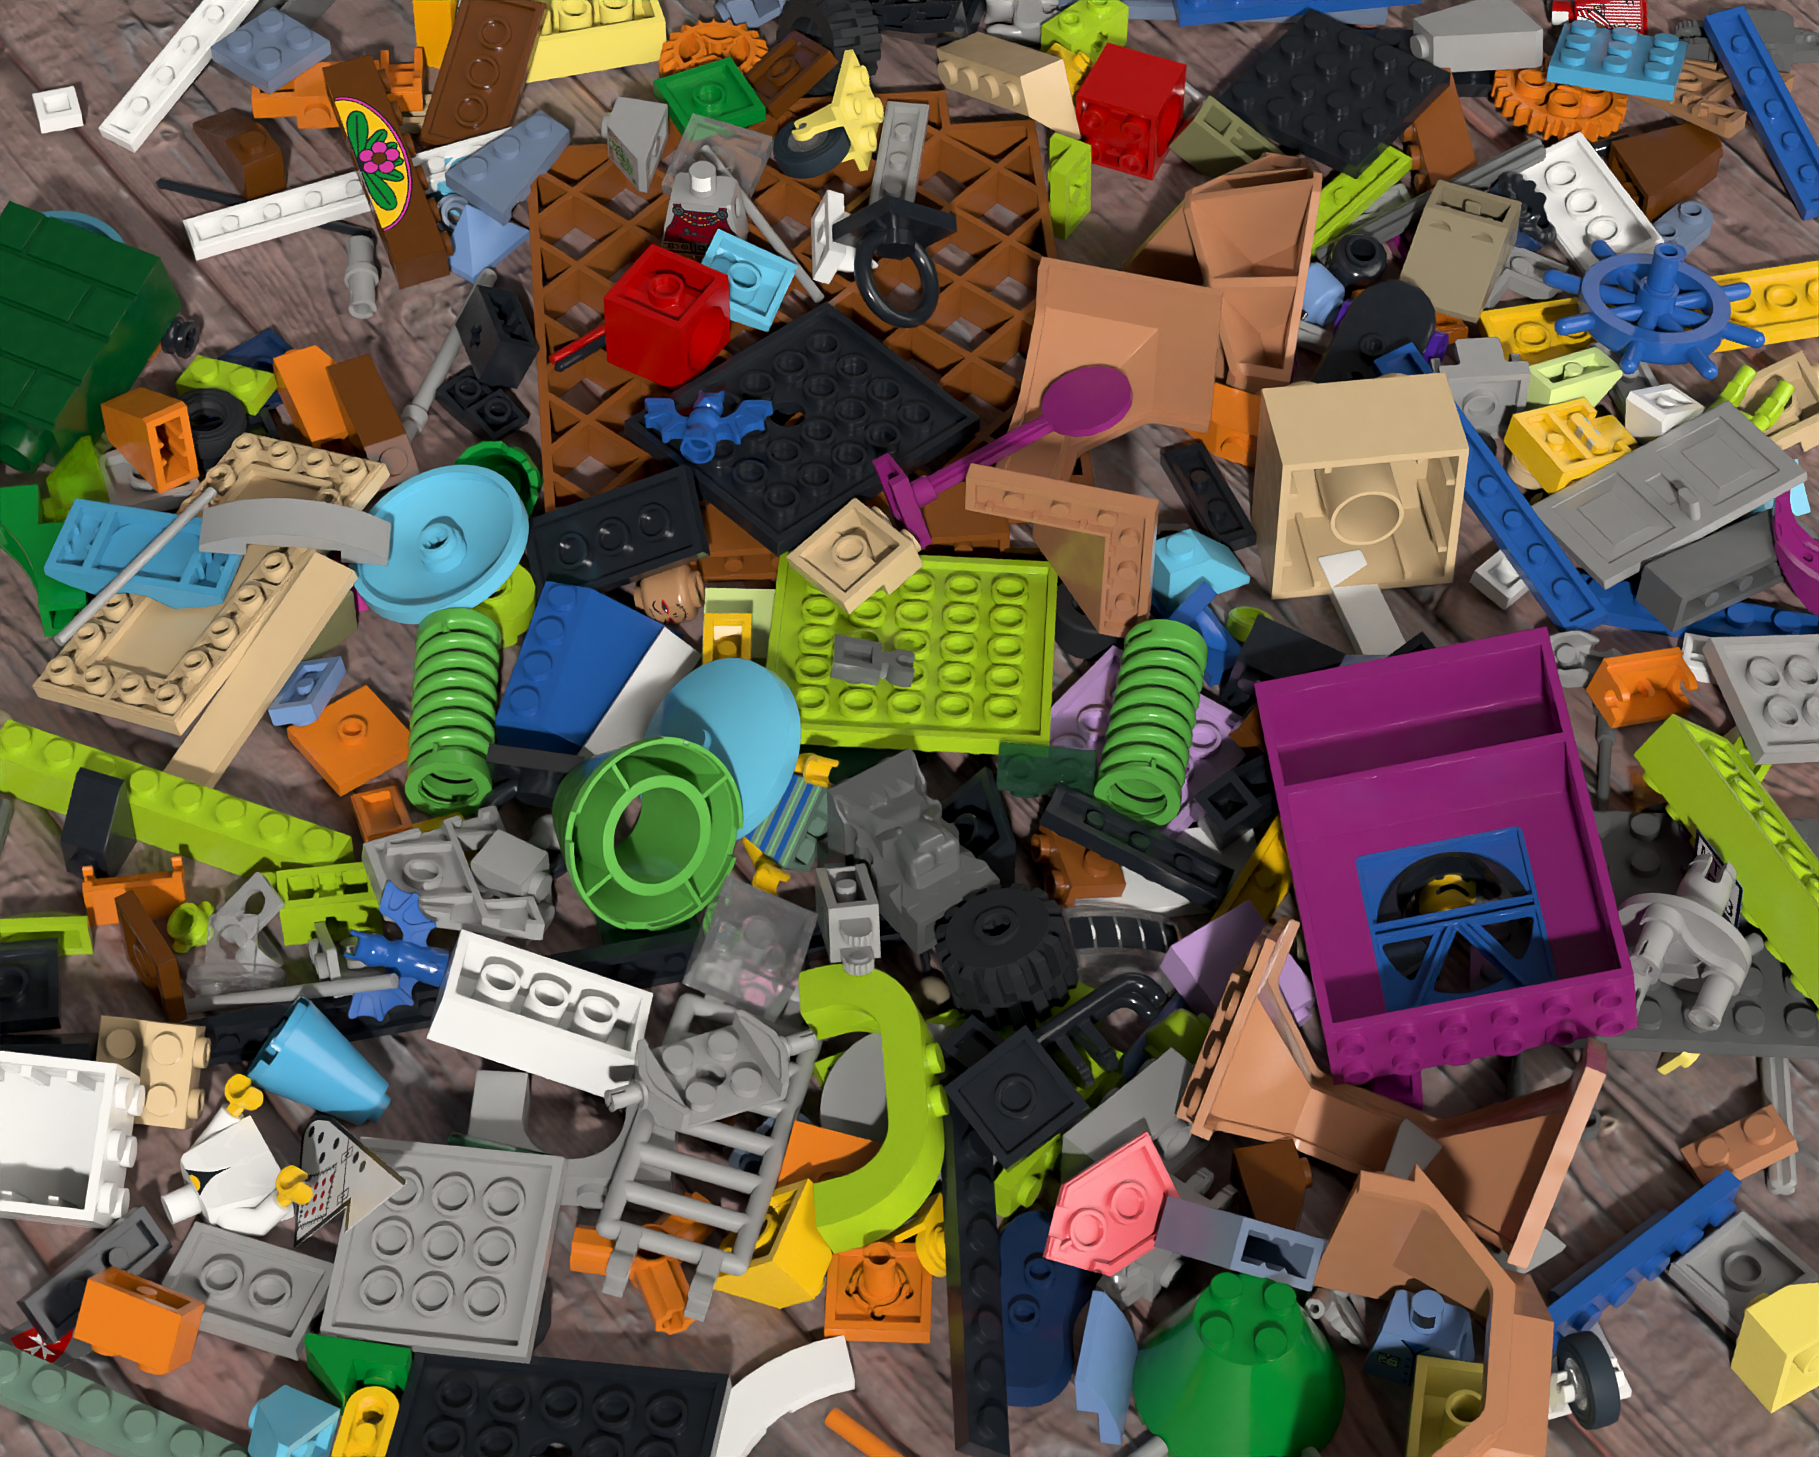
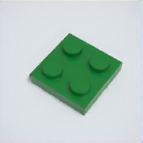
M731 57L653 81L654 95L660 103L667 104L668 116L688 145L766 121V107Z

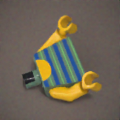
M814 753L799 754L791 781L779 803L760 825L742 837V844L756 870L752 880V886L755 891L776 900L779 896L776 893V888L780 880L788 882L791 878L790 874L782 871L781 867L801 872L810 871L817 856V842L823 840L828 832L827 790L836 785L829 782L828 776L832 767H838L839 762L837 760L818 756Z

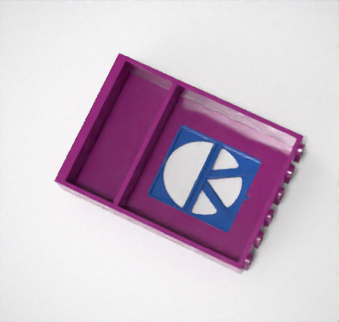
M1547 626L1254 683L1334 1086L1345 1083L1360 1085L1370 1081L1372 1078L1393 1074L1413 1075L1422 1069L1446 1064L1461 1066L1470 1063L1474 1059L1488 1056H1514L1525 1049L1541 1046L1561 1047L1569 1045L1578 1039L1599 1035L1614 1037L1623 1034L1627 1030L1638 1028L1634 973ZM1466 852L1489 858L1508 869L1520 881L1527 894L1377 924L1381 900L1396 876L1416 861L1438 853ZM1532 917L1534 921L1533 934L1524 957L1519 960L1515 959L1482 925ZM1456 931L1504 975V978L1494 985L1470 993L1448 994L1436 992L1433 989ZM1433 935L1417 976L1413 980L1407 979L1397 971L1382 949L1383 945Z

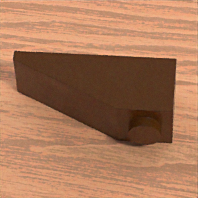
M231 109L192 123L193 130L245 199L256 200L287 189L282 150L262 125Z
M368 353L325 367L355 456L384 463L390 473L389 478L376 494L392 490L406 480L420 474L407 433L370 354Z
M1293 1139L1233 1149L1230 1181L1232 1186L1240 1191L1237 1203L1241 1216L1298 1232L1303 1212L1305 1190L1312 1187V1174L1307 1158H1299Z

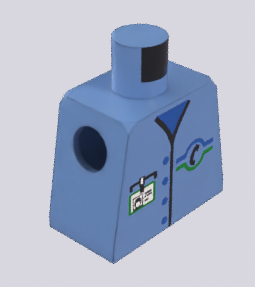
M1401 1289L1395 1291L1378 1324L1362 1371L1412 1387L1417 1355L1473 1363L1475 1352L1470 1313L1464 1308L1444 1303L1442 1296L1433 1290H1422L1415 1294Z

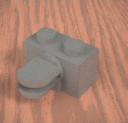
M498 829L471 861L472 875L481 897L485 900L533 896L544 920L545 932L555 914V908L552 903V876L550 875L548 852ZM475 933L499 942L508 938L524 947H527L532 941L529 939Z

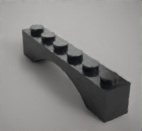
M1422 631L1387 657L1436 647ZM1267 752L1240 766L1232 768L1193 797L1190 816L1220 852L1278 810Z

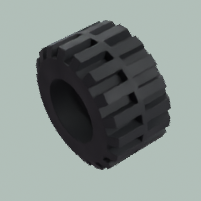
M788 0L783 5L784 13L779 15V30L776 31L778 43L793 30H796L830 50L839 62L805 95L822 96L834 94L845 50H854L860 66L864 65L866 67L869 83L871 82V76L875 75L878 70L877 60L881 59L882 51L879 49L882 38L881 33L878 31L879 22L877 16L873 15V7L868 0Z

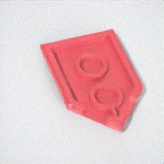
M1147 1131L1141 1132L1061 1184L1043 1258L1111 1277L1155 1248L1154 1244L1167 1197L1169 1195L1180 1198Z

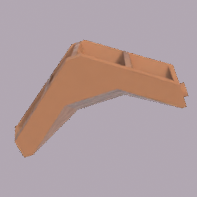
M1266 152V156L1186 191L1184 200L1134 254L1121 261L1120 271L1223 290L1215 383L1260 397L1261 390L1264 388L1285 387L1290 384L1323 173L1309 159Z

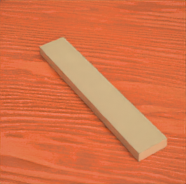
M315 552L163 772L213 789L358 579L354 570Z

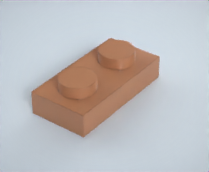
M1772 1104L1680 1149L1685 1164L1701 1188L1726 1169L1736 1178L1742 1180L1799 1151L1796 1139Z

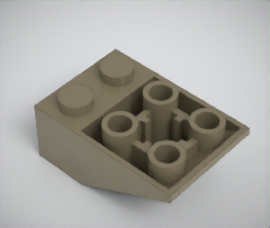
M1438 180L1424 207L1399 280L1410 282L1421 288L1430 298L1435 312L1477 323L1516 243L1522 202Z

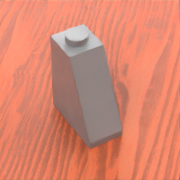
M1475 0L1413 18V36L1410 38V47L1413 55L1439 68H1451V72L1543 66V28L1511 0Z

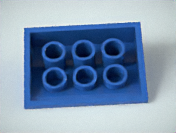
M546 581L495 719L498 745L578 756L577 754L661 630L666 627L683 641L684 635L591 588Z

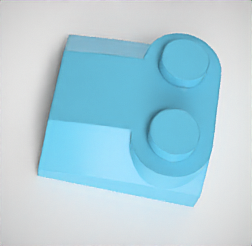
M717 229L701 263L729 275L730 320L766 332L770 329L798 265L720 229Z

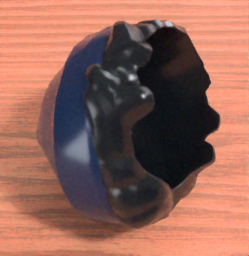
M1508 172L1499 178L1498 182L1495 183L1488 193L1522 202L1517 240L1514 246L1535 253L1544 245L1554 243L1557 237L1556 228L1548 220L1544 208L1547 197L1544 193L1535 192L1537 185L1533 180L1523 179V175L1520 173Z

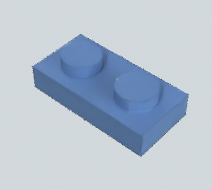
M341 656L302 661L298 664L268 708L274 726L293 724L297 727L306 726L319 718L347 673Z

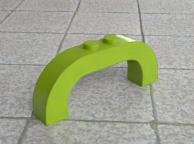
M842 964L826 965L798 972L800 1014L809 1028L813 1030V1034L815 1033L818 1041L858 1031L875 1033L881 1036L888 1110V1132L879 1152L865 1166L848 1175L813 1184L816 1228L834 1254L856 1249L885 1237L903 1225L922 1206L931 1193L941 1171L945 1151L943 1116L949 1114L947 1095L943 1086L939 1084V1073L945 1071L943 1053L939 1044L934 1041L931 1030L909 993L898 981L880 970L874 968L872 973H868V975L855 976L846 973Z

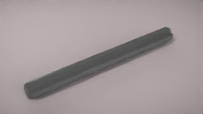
M1532 137L1447 182L1485 191L1493 187L1502 175L1508 172L1520 173L1544 161L1546 150L1537 137ZM1433 189L1316 248V261L1326 268V263L1335 243L1346 234L1353 232L1366 233L1375 237L1382 244L1417 226Z

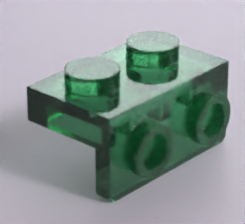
M1002 741L999 745L998 790L1010 791V795L1015 797L1036 798L1039 797V794L1053 795L1060 782L1093 799L1098 769H1096L1097 751L1089 748Z

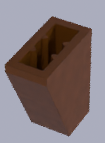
M1689 122L1612 141L1607 167L1650 223L1653 224L1675 205L1684 202L1717 177L1719 161L1723 157V144L1717 134Z

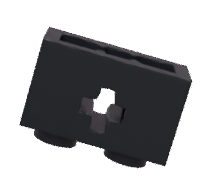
M477 284L455 326L478 382H483L493 387L503 386L517 389L539 351L538 344L516 292Z

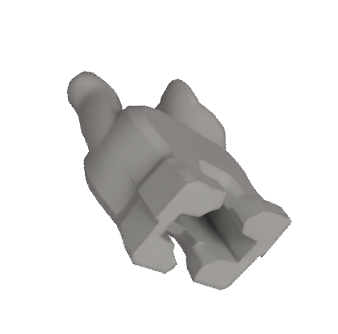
M985 0L986 16L984 23L992 25L986 29L985 34L1006 41H1014L1024 46L1041 44V25L1061 13L1060 10L1057 11L1058 0ZM1008 19H1013V23L1011 26L1004 24H996L998 22H1002Z

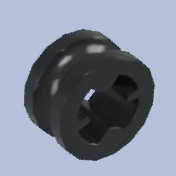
M176 316L161 339L162 351L171 355L176 352L177 356L183 359L191 357L199 340L200 329L197 321L187 320L184 322L182 317Z

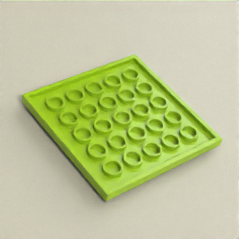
M791 548L780 555L766 668L777 674L786 683L795 698L801 724L800 744L901 750L910 748L911 750L925 752L939 751L1017 755L1021 757H1049L1058 574L1048 561L919 555L923 566L890 595L879 588L853 612L848 614L791 568L786 556L795 549ZM835 634L882 643V651L885 652L906 650L914 653L915 659L912 668H915L911 687L895 686L886 679L879 678L878 686L863 683L851 684L841 679L830 678L831 650Z

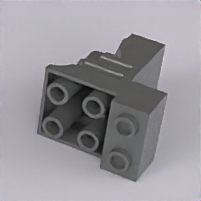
M910 748L893 757L882 759L875 766L852 778L843 779L827 790L828 835L823 840L817 842L818 868H824V864L844 862L846 866L865 863L879 903V913L897 933H900L902 939L917 956L938 944L935 938L938 925L947 924L944 915L952 906L960 908L964 905L963 897L972 892H975L978 896L988 892L987 886L1000 884V879L991 871L985 861L976 859L971 851L960 845L959 831L954 823H948L942 819V805L938 799L934 800L926 795V781L919 769L915 753Z

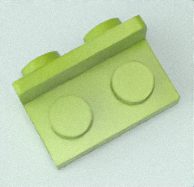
M1055 132L1050 137V168L1047 175V181L1050 183L1049 209L1054 236L1066 240L1091 211V145Z

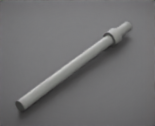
M485 268L481 270L411 405L405 406L399 416L410 444L414 437L422 433L428 421L427 411L435 398L436 389L442 385L463 344L455 323L477 284L493 287L497 275L491 269Z

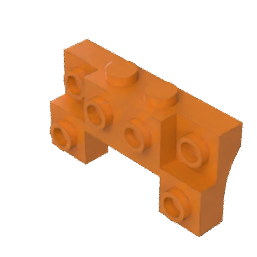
M414 48L413 64H390L389 50H381L380 64L379 60H374L377 70L384 68L387 73L391 87V93L387 94L389 102L397 100L401 112L423 111L424 61L422 48ZM319 62L270 95L252 85L251 101L254 118L296 116L298 129L339 127L326 93L322 68L340 62Z

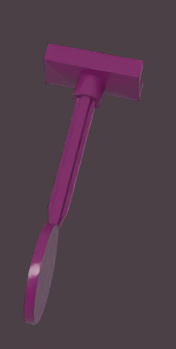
M1103 366L1084 367L1065 374L1054 382L1043 396L1041 408L1043 414L928 477L922 475L909 482L906 474L889 453L873 460V466L896 526L900 531L906 529L910 532L922 549L931 544L932 541L920 508L936 500L937 494L965 480L971 463L991 466L1053 431L1061 435L1082 437L1092 436L1110 429L1125 417L1132 406L1133 391L1127 377L1114 368Z

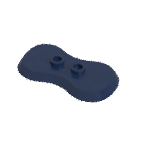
M1029 1211L1020 1214L1004 1224L997 1232L1008 1406L1035 1407L1043 1405L1056 1398L1068 1385L1074 1368V1325L1081 1309L1091 1299L1092 1291H1096V1284L1102 1277V1274L1043 1258L1054 1212Z

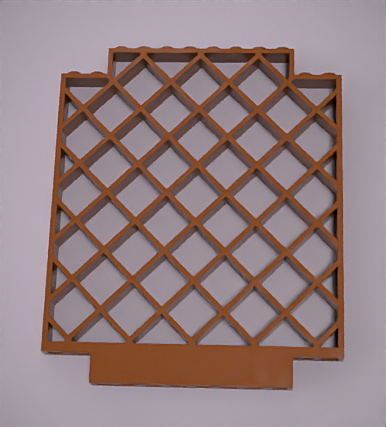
M946 90L873 94L875 98L878 97L881 100L884 116L887 101L929 105V120L914 203L956 215L957 232L925 249L932 258L947 244L952 243L980 260L961 276L933 261L939 279V300L935 312L924 324L915 328L902 329L885 323L869 309L858 290L856 281L851 283L836 273L829 284L813 280L811 235L794 249L786 244L785 246L824 295L823 300L818 303L823 304L826 301L861 328L883 340L882 344L906 362L913 358L942 375L943 377L935 384L959 402H962L972 393L1004 412L985 430L975 433L948 450V452L955 456L939 469L941 470L1007 434L1018 402L1022 383L999 369L1017 353L1028 354L1035 319L1036 298L1019 311L989 294V292L1008 276L1037 292L1038 267L1042 256L1058 259L1036 123L1033 119L950 124ZM833 97L800 98L777 120L766 113V121L691 145L686 143L668 116L669 137L660 158L661 161L676 150L695 162L707 161L700 153V149L704 145H709L732 177L738 180L739 186L757 197L752 203L771 227L785 216H789L810 229L811 218L823 199L822 196L815 192L835 176L863 192L844 207L845 212L852 215L869 205L876 160L871 158L868 170L860 171L855 159L841 162L835 168L822 175L807 179H796L784 175L760 161L763 156L773 149L774 139L785 125L802 115L816 112L831 104ZM883 122L879 123L878 131L876 135L877 143L880 141ZM825 138L806 143L798 152L808 151L819 146ZM608 143L567 146L547 173L539 175L532 183L531 193L528 196L535 339L539 347L536 357L545 513L668 470L650 454L617 433L624 428L625 420L645 409L644 400L646 398H664L672 393L671 389L608 363L606 346L563 372L555 371V365L551 362L547 363V354L551 355L581 337L555 320L580 301L604 315L603 297L615 285L608 279L630 261L635 263L651 244L661 247L662 241L659 238L663 236L674 178L656 169L648 193L639 192L608 157ZM990 159H1002V160L999 161L998 163H995V162H993V161L990 160ZM938 171H942L968 186V188L949 203L921 187V185ZM566 183H578V184L575 185L574 187H571V186H569V185L566 184ZM625 188L651 203L629 221L603 206ZM997 203L1027 220L1009 236L979 220L982 215ZM539 206H541L542 208H544V210H543L542 212H540V213H539ZM746 213L749 223L747 242L779 256ZM575 227L601 242L578 261L552 246ZM679 254L700 264L704 259V256ZM873 254L872 259L878 264V267L872 269V275L883 297L900 283H904L922 294L920 275L910 257L899 261ZM794 275L785 296L796 289L812 298ZM543 279L549 282V284L546 285L544 288ZM778 310L768 332L730 320V339H734L743 330H747L763 339L791 323L794 319ZM959 317L991 334L987 340L971 353L940 335ZM604 319L601 323H599L596 327H594L592 330H594L595 328H597V327H599L600 325L604 324V323H605V319ZM722 349L701 375L730 359L733 355ZM583 378L589 379L613 394L588 415L560 399L563 394ZM776 410L770 415L771 418L786 427L798 425L805 419L801 412L788 415ZM551 432L555 433L560 437L553 444ZM1089 451L1083 453L1077 459L1070 480L1071 483L1095 487ZM589 456L619 474L593 496L563 478ZM997 462L994 463V464H992V465L989 466V467H994V468H995ZM919 468L907 477L909 482L922 475L928 477L930 474ZM965 479L937 494L936 500L920 508L932 543L922 548L918 555L1002 559L1004 549L1009 548L1010 545L1009 524L1027 522L965 510ZM884 492L863 503L869 509L873 506L878 507L888 517L892 527L900 532ZM711 503L701 509L711 556L688 563L687 565L692 571L697 570L700 573L703 583L777 579L779 557L774 555ZM801 543L793 547V549H796Z

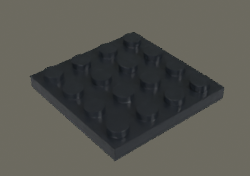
M1310 9L1216 100L1259 134L1357 179L1450 86L1451 73Z

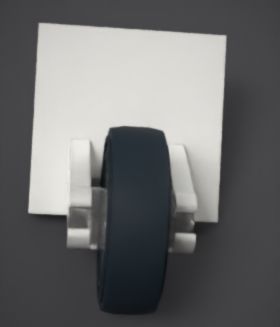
M1597 1321L1589 1331H1580L1566 1335L1558 1342L1556 1357L1552 1359L1548 1420L1572 1413L1577 1422L1586 1430L1603 1428L1617 1422L1621 1409L1620 1400L1631 1397L1632 1390Z

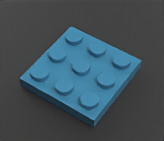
M1584 20L1573 21L1572 24L1564 23L1549 63L1546 81L1673 102L1686 59L1688 42L1679 41L1677 36L1666 33L1656 34L1655 36L1641 35L1635 29L1628 27H1616L1613 30L1597 28L1594 23Z

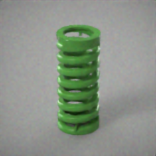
M466 608L438 610L427 615L420 622L416 630L415 675L412 682V714L410 716V734L408 737L409 753L407 755L405 794L409 801L418 809L440 817L460 812L462 816L477 812L482 800L492 790L493 782L492 775L486 764L489 744L495 743V730L493 727L496 724L497 669L500 662L498 650L501 645V634L497 625L488 616ZM453 629L472 630V631H475V632L481 634L483 637H481V636H479V635H476V634H473V633H466V632H451V633H450V630H453ZM451 649H467L472 650L475 653L465 651H450L444 653L443 651ZM432 776L453 781L473 780L467 783L453 784L437 780ZM426 793L441 799L456 800V802H443L435 800L434 798L428 796Z
M1166 619L1147 620L1134 626L1126 635L1124 651L1120 660V670L1117 674L1116 689L1113 694L1112 708L1109 713V726L1105 733V745L1102 749L1101 764L1098 768L1097 782L1094 787V800L1149 828H1155L1170 822L1176 817L1181 806V788L1185 784V768L1189 763V749L1193 741L1192 730L1196 725V711L1200 704L1199 693L1203 687V676L1208 661V647L1205 640L1188 625ZM1156 648H1171L1185 653L1188 657L1169 650H1148ZM1121 791L1143 799L1163 800L1158 802H1141L1126 796Z

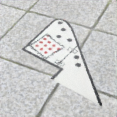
M315 1116L307 1124L301 1139L299 1168L308 1174V1178L303 1183L312 1188L313 1197L309 1203L304 1205L297 1204L293 1249L347 1206L344 1231L346 1233L402 1188L407 1181L348 1132L332 1116Z

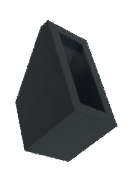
M82 767L76 773L60 839L67 872L84 879L82 866L92 865L96 879L116 877L137 843L125 780Z

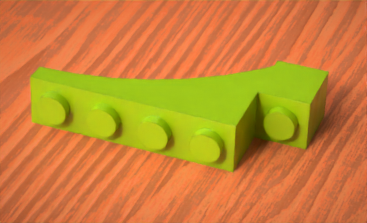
M1078 981L1076 988L1068 990L1070 1000L1064 1007L1054 1006L1050 1009L1052 1016L1041 1023L1037 1018L1028 1021L1027 1026L1031 1032L1095 989ZM1102 1020L1094 1025L1097 1030H1099ZM1072 1039V1044L1094 1075V1084L1085 1090L1080 1089V1087L1073 1083V1080L1069 1078L1051 1054L1050 1057L1090 1107V1110L1081 1116L1085 1118L1099 1106L1103 1097L1110 1090L1116 1087L1122 1088L1125 1085L1126 1077L1122 1075L1124 1053L1113 1048L1119 1061V1067L1110 1073H1105L1089 1054ZM1065 1129L1007 1173L1003 1168L994 1181L996 1214L1010 1221L1022 1206L1028 1208L1033 1204L1041 1190L1042 1181L1050 1171L1056 1173L1060 1170L1062 1136Z

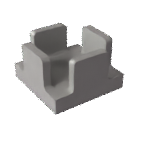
M1498 337L1457 339L1454 349L1458 365L1441 366L1440 358L1430 359L1429 366L1434 373H1446L1454 401L1477 432H1485L1493 438H1504L1512 415L1525 412L1531 376L1528 361H1521L1519 353L1510 354L1509 361H1506Z

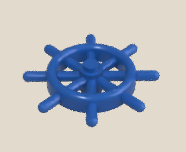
M1599 239L1591 244V252L1599 262L1586 272L1584 278L1554 269L1547 270L1543 275V281L1547 286L1579 295L1577 302L1578 315L1558 319L1554 324L1555 332L1564 336L1588 331L1600 344L1623 356L1619 366L1620 370L1627 375L1633 374L1637 370L1640 361L1659 365L1690 363L1704 379L1712 380L1718 375V367L1708 355L1720 346L1723 339L1752 348H1760L1765 343V336L1762 332L1729 322L1731 315L1730 302L1747 299L1751 294L1750 285L1745 282L1720 286L1701 270L1684 263L1686 249L1681 245L1659 243L1654 248V254L1631 253L1617 255L1604 240ZM1622 286L1624 290L1617 289L1615 287ZM1604 303L1609 304V305H1612V306H1616V307H1614V308H1609V309H1608L1607 306H1606ZM1700 309L1703 314L1691 310ZM1683 327L1689 328V329H1692V330H1690V331H1685V330L1683 329Z

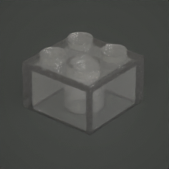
M726 875L707 907L682 983L775 1022L795 991L819 914Z

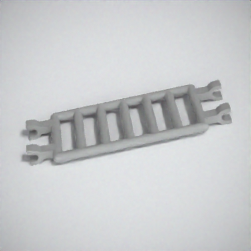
M720 952L705 997L692 993H685L679 997L661 1046L697 1036V1034L688 1032L694 1015L726 1025H733L735 1012L741 1009L776 1031L778 1036L786 1037L809 1029V1027L803 1026L804 1018L800 1014L798 974L796 975L783 1018L778 1019L726 1004L734 984V973L739 957ZM817 1040L816 1050L798 1054L795 1063L789 1061V1087L786 1099L748 1110L776 1119L770 1137L717 1121L680 1132L763 1156L757 1175L649 1144L648 1141L654 1125L665 1127L648 1109L642 1110L639 1105L596 1223V1231L600 1236L617 1241L607 1264V1276L603 1284L602 1293L619 1298L623 1297L638 1249L641 1248L698 1265L689 1289V1299L683 1316L704 1322L719 1273L723 1272L734 1276H741L749 1268L782 1168L793 1124L798 1119L814 1071V1063L817 1062L823 1040ZM706 1077L698 1079L699 1082L708 1083L712 1087L721 1085L720 1081ZM640 1163L750 1194L745 1213L634 1182ZM626 1202L738 1233L732 1252L730 1253L621 1221Z

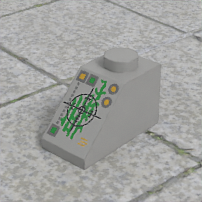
M617 96L612 112H606L602 121L601 135L602 138H606L608 141V157L639 192L648 193L669 137L668 106L664 103Z

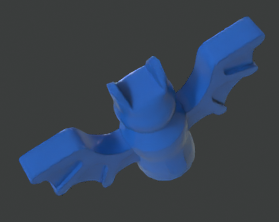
M699 390L697 400L693 405V411L688 417L681 416L676 411L674 400L670 398H646L644 402L648 414L644 418L646 428H655L661 432L663 443H667L671 439H682L680 447L682 456L692 463L703 464L711 461L714 457L718 441L731 440L739 445L743 436L748 432L765 430L764 421L767 416L773 414L772 401L745 400L734 413L720 418L724 409V390L718 393H704L703 390Z
M389 879L384 884L378 907L383 915L398 924L403 933L402 938L390 941L377 933L368 934L351 929L350 934L358 937L354 953L344 952L343 957L363 962V964L370 967L383 966L390 974L395 973L398 976L399 984L394 989L353 993L347 1013L350 1019L358 1016H371L381 1022L391 1008L398 1005L413 1006L414 1002L411 991L416 982L420 981L424 984L440 987L446 971L449 950L431 947L426 943L429 932L437 925L436 922L421 913L417 892L403 891Z

